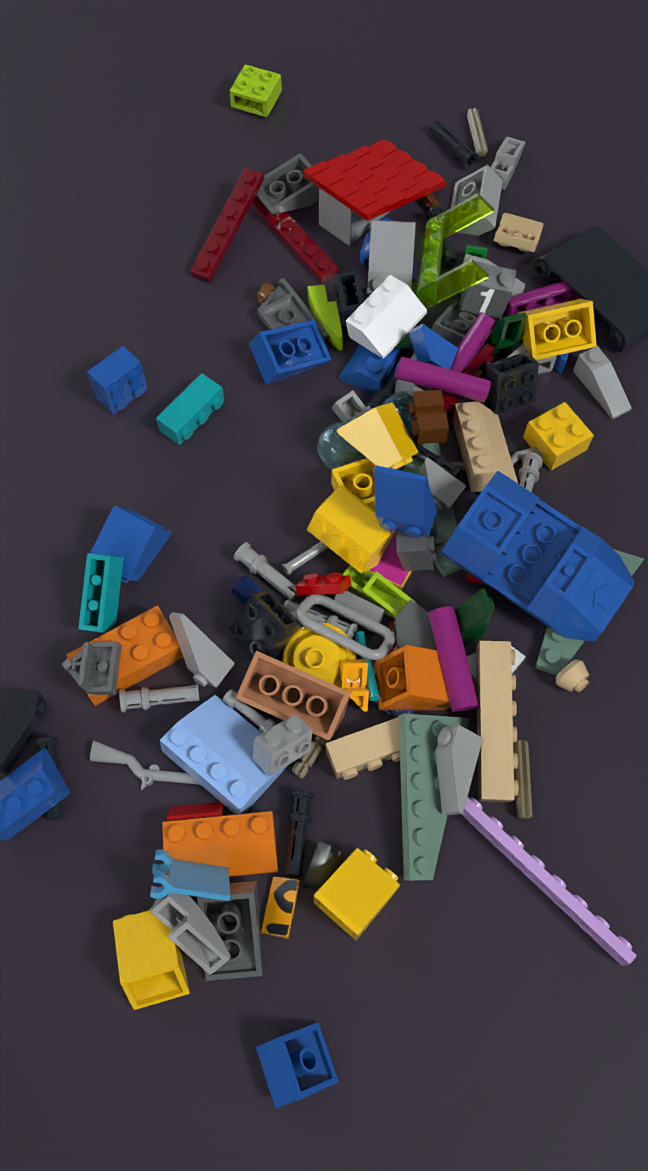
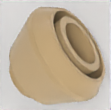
M575 659L556 676V685L569 692L574 690L580 692L589 684L587 680L589 673L584 662Z

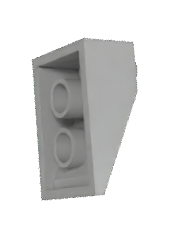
M371 220L367 293H373L389 275L407 284L411 289L415 222Z

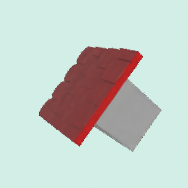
M381 140L368 147L365 145L347 155L342 154L327 162L324 160L303 170V177L319 187V225L349 246L371 228V220H379L398 207L446 187V181L441 175L428 170L423 163L413 160L408 153L398 150L393 143L387 140Z

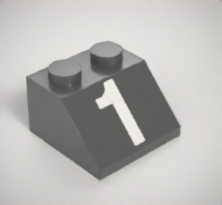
M476 261L465 268L459 311L476 315L483 312L491 318L500 319L513 293L516 270Z

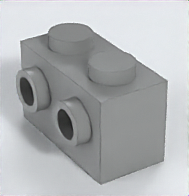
M294 714L254 738L252 760L267 775H273L310 752L312 729Z

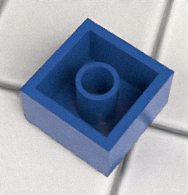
M124 346L87 371L96 399L112 415L124 409L129 402L136 397H140L148 389L141 362Z

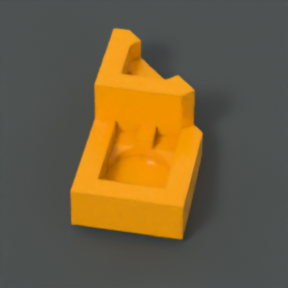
M365 659L340 660V687L351 692L350 698L364 712L368 711L369 690L366 688L368 662Z

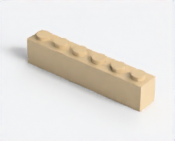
M479 641L476 646V681L479 703L477 708V735L483 738L477 759L479 802H512L514 796H518V780H514V769L518 767V755L513 753V742H517V727L513 726V716H516L517 704L515 700H512V690L516 689V676L512 675L511 665H515V650L511 649V642Z

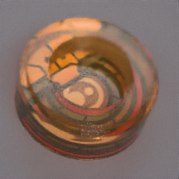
M266 281L261 286L257 295L259 303L265 302L271 291L274 292V285Z

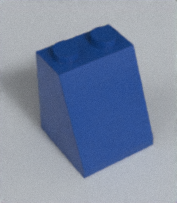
M114 505L90 553L124 557L121 581L128 583V581H139L171 536L172 531L132 510Z

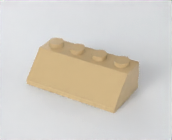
M478 401L456 403L453 425L471 493L482 492L497 471L518 483L498 415Z

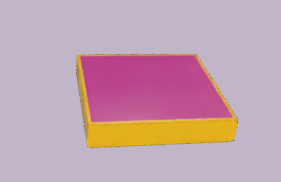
M393 535L378 565L369 571L373 574L377 571L402 590L412 571H404L397 555V536Z

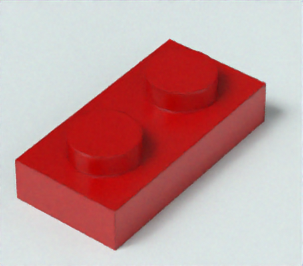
M313 573L303 577L304 579L296 585L297 595L343 594L352 583L350 575L331 573L327 576H318V574Z

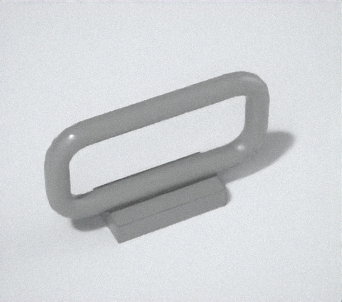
M345 591L343 594H336L334 600L324 595H310L304 599L296 611L297 620L306 628L370 660L384 658L395 642L394 634L391 630L380 624L385 610L348 591ZM314 604L323 605L373 633L380 634L385 640L379 649H370L309 618L306 613Z

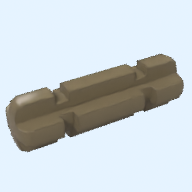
M314 735L313 741H311L310 752L299 758L300 761L295 763L292 773L301 779L304 778L309 771L308 767L313 765L322 751L321 747H324L328 740Z

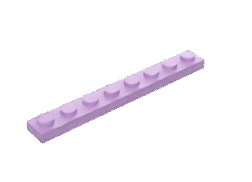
M467 797L464 811L461 815L621 966L629 965L637 956L631 950V944L623 937L614 935L609 930L610 925L599 915L594 916L587 909L588 905L578 895L573 896L565 889L566 884L556 875L551 876L544 869L545 865L535 855L530 856L523 849L524 845L518 838L506 834L502 830L503 825L495 817L491 816L489 818L482 811L483 807L476 799Z

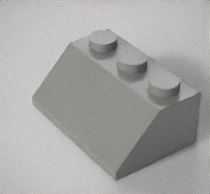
M489 165L455 182L448 220V231L479 236L495 228L503 180Z

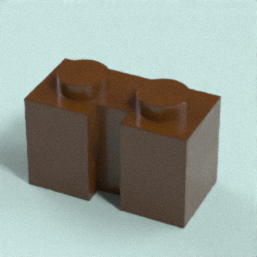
M441 390L414 391L412 401L408 402V414L413 416V421L411 422L412 435H416L418 444L446 442L449 426L443 409L444 401Z

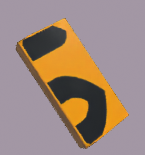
M273 877L261 930L262 934L289 938L300 880Z

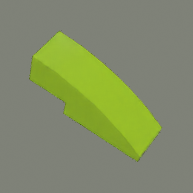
M325 285L307 286L310 311L328 332L329 343L338 351L342 350L343 335L337 301L328 302Z
M350 565L343 573V575H350L352 585L347 589L348 592L384 609V614L394 619L411 600L408 595L377 571L375 574L369 570L360 573Z

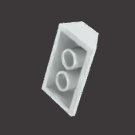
M389 275L346 320L349 337L384 359L426 315L427 309L407 284Z

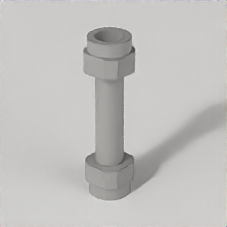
M230 689L223 697V701L229 707L238 709L260 727L259 731L261 733L277 725L270 718L266 720L248 704L235 699L238 692L234 689Z

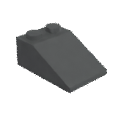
M301 153L264 176L265 179L256 196L271 214L313 205L319 201V187L303 177V170L312 165Z
M454 300L433 324L432 330L458 347L478 315L459 311L460 302Z
M257 882L230 883L229 901L197 897L199 908L212 923L230 954V959L210 975L205 971L206 981L262 976Z

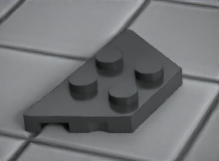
M284 278L280 279L279 286L274 292L271 291L267 300L258 309V316L267 328L271 330L315 320L323 341L329 340L328 332Z

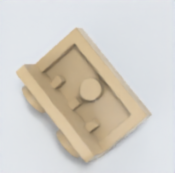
M503 213L494 241L504 247H517L522 252H535L544 224L509 213Z

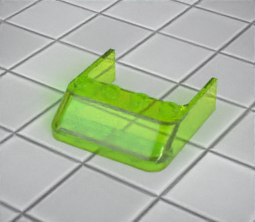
M479 193L431 218L426 224L420 246L415 295L425 308H429L489 278V274L473 259L440 275L443 239L494 212V208Z

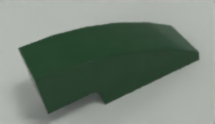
M525 312L503 317L495 321L496 326L485 341V344L489 343L495 347L493 356L509 352L514 345L519 344L527 317Z

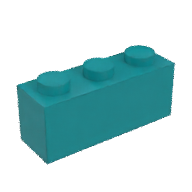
M204 374L198 376L156 417L159 431L178 445L184 440H188L194 430L199 425L204 424L215 409L217 410L222 406L224 402L223 388Z
M87 553L78 629L109 632L116 628L124 557Z

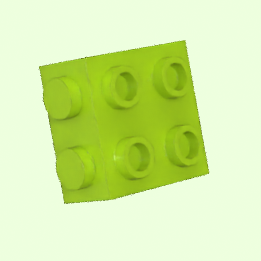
M244 65L230 89L231 107L268 117L282 91L281 74Z

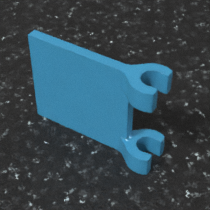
M156 850L155 860H162L164 863L161 865L153 863V882L161 883L162 886H151L150 897L159 899L168 894L177 893L229 901L230 883L228 867L176 860L167 851Z

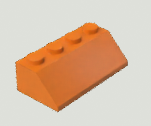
M272 811L162 822L163 850L167 851L176 860L228 867L229 877L278 872Z

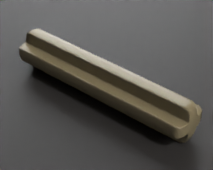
M470 108L467 118L475 150L479 158L482 156L486 157L488 148L479 112L476 108Z
M517 740L513 744V752L518 755V767L514 769L515 780H518L519 786L518 796H516L517 817L529 819L533 815L529 746L527 741Z

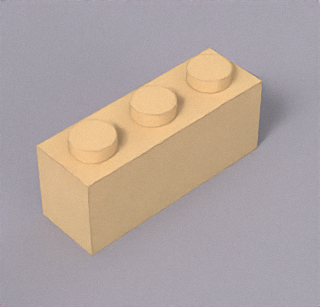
M399 717L326 743V753L336 779L341 777L344 780L353 778L358 775V771L368 768V771L378 769L383 766L382 762L391 759L393 762L400 761Z

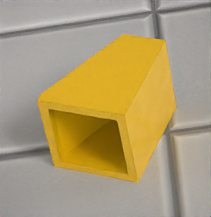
M393 402L375 407L337 429L341 437L377 466L398 469L412 462V456L419 453Z
M358 848L314 895V904L355 941L400 886L396 882L398 877L388 868L381 869L376 864L377 859L366 849L362 852Z
M151 909L135 915L129 914L113 921L120 984L133 1010L190 994L181 949L168 938L171 930L150 912Z

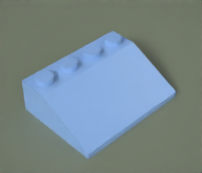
M216 695L178 721L160 739L162 752L235 815L245 814L286 769L284 767L269 776L252 760L254 738L262 733Z

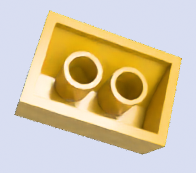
M578 299L524 311L527 317L521 337L528 353L535 360L596 347L593 301Z
M340 485L316 510L307 528V531L360 573L378 565L395 533L382 529L376 518V511L343 485Z

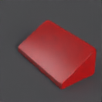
M221 802L172 806L169 809L167 821L224 816V805Z

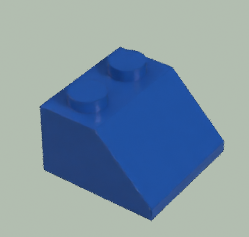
M359 344L341 372L339 380L373 394L375 390L382 387L397 365L400 348L397 349L395 346L382 359Z
M319 1022L256 1047L275 1109L298 1101L339 1082Z

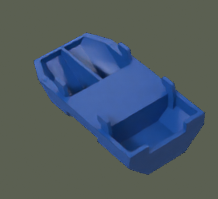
M497 471L485 486L441 551V555L562 637L595 641L602 634L635 583L620 555L603 539L547 505L538 496L500 471Z

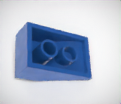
M315 320L260 332L249 343L266 385L288 379L332 360Z
M376 465L374 469L376 518L380 527L388 532H405L408 536L419 538L420 536L428 538L437 509L427 477Z

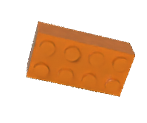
M158 605L89 642L91 645L94 642H119L122 645L115 695L119 693L120 689L125 690L183 658L177 637ZM83 646L66 654L68 659L71 660L83 649ZM88 694L94 706L115 696Z

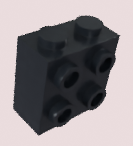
M358 269L336 274L337 283L333 284L341 328H346L348 336L346 320L368 298L364 278L359 279Z
M526 351L487 364L486 380L491 381L485 404L495 414H499L536 401L539 362Z
M264 590L251 595L229 630L252 654V657L258 651L277 659L301 624L269 590Z

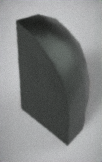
M319 841L303 887L310 889L321 888L341 866L344 858L343 853L331 850L332 846Z

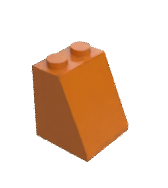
M405 645L384 658L376 660L377 687L380 695L378 700L379 710H445L451 707L438 651Z

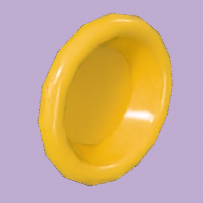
M321 623L348 637L342 629L329 623ZM305 626L300 627L284 647L282 654L283 663L340 687V660H356L355 652Z

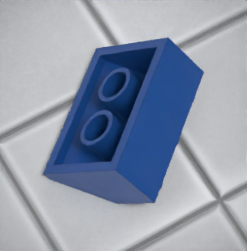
M43 748L0 781V840H10L71 793L47 749Z

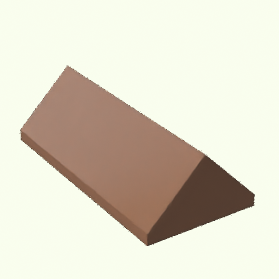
M256 651L235 699L282 720H286L296 714L312 729L313 734L331 741L344 717L351 692Z

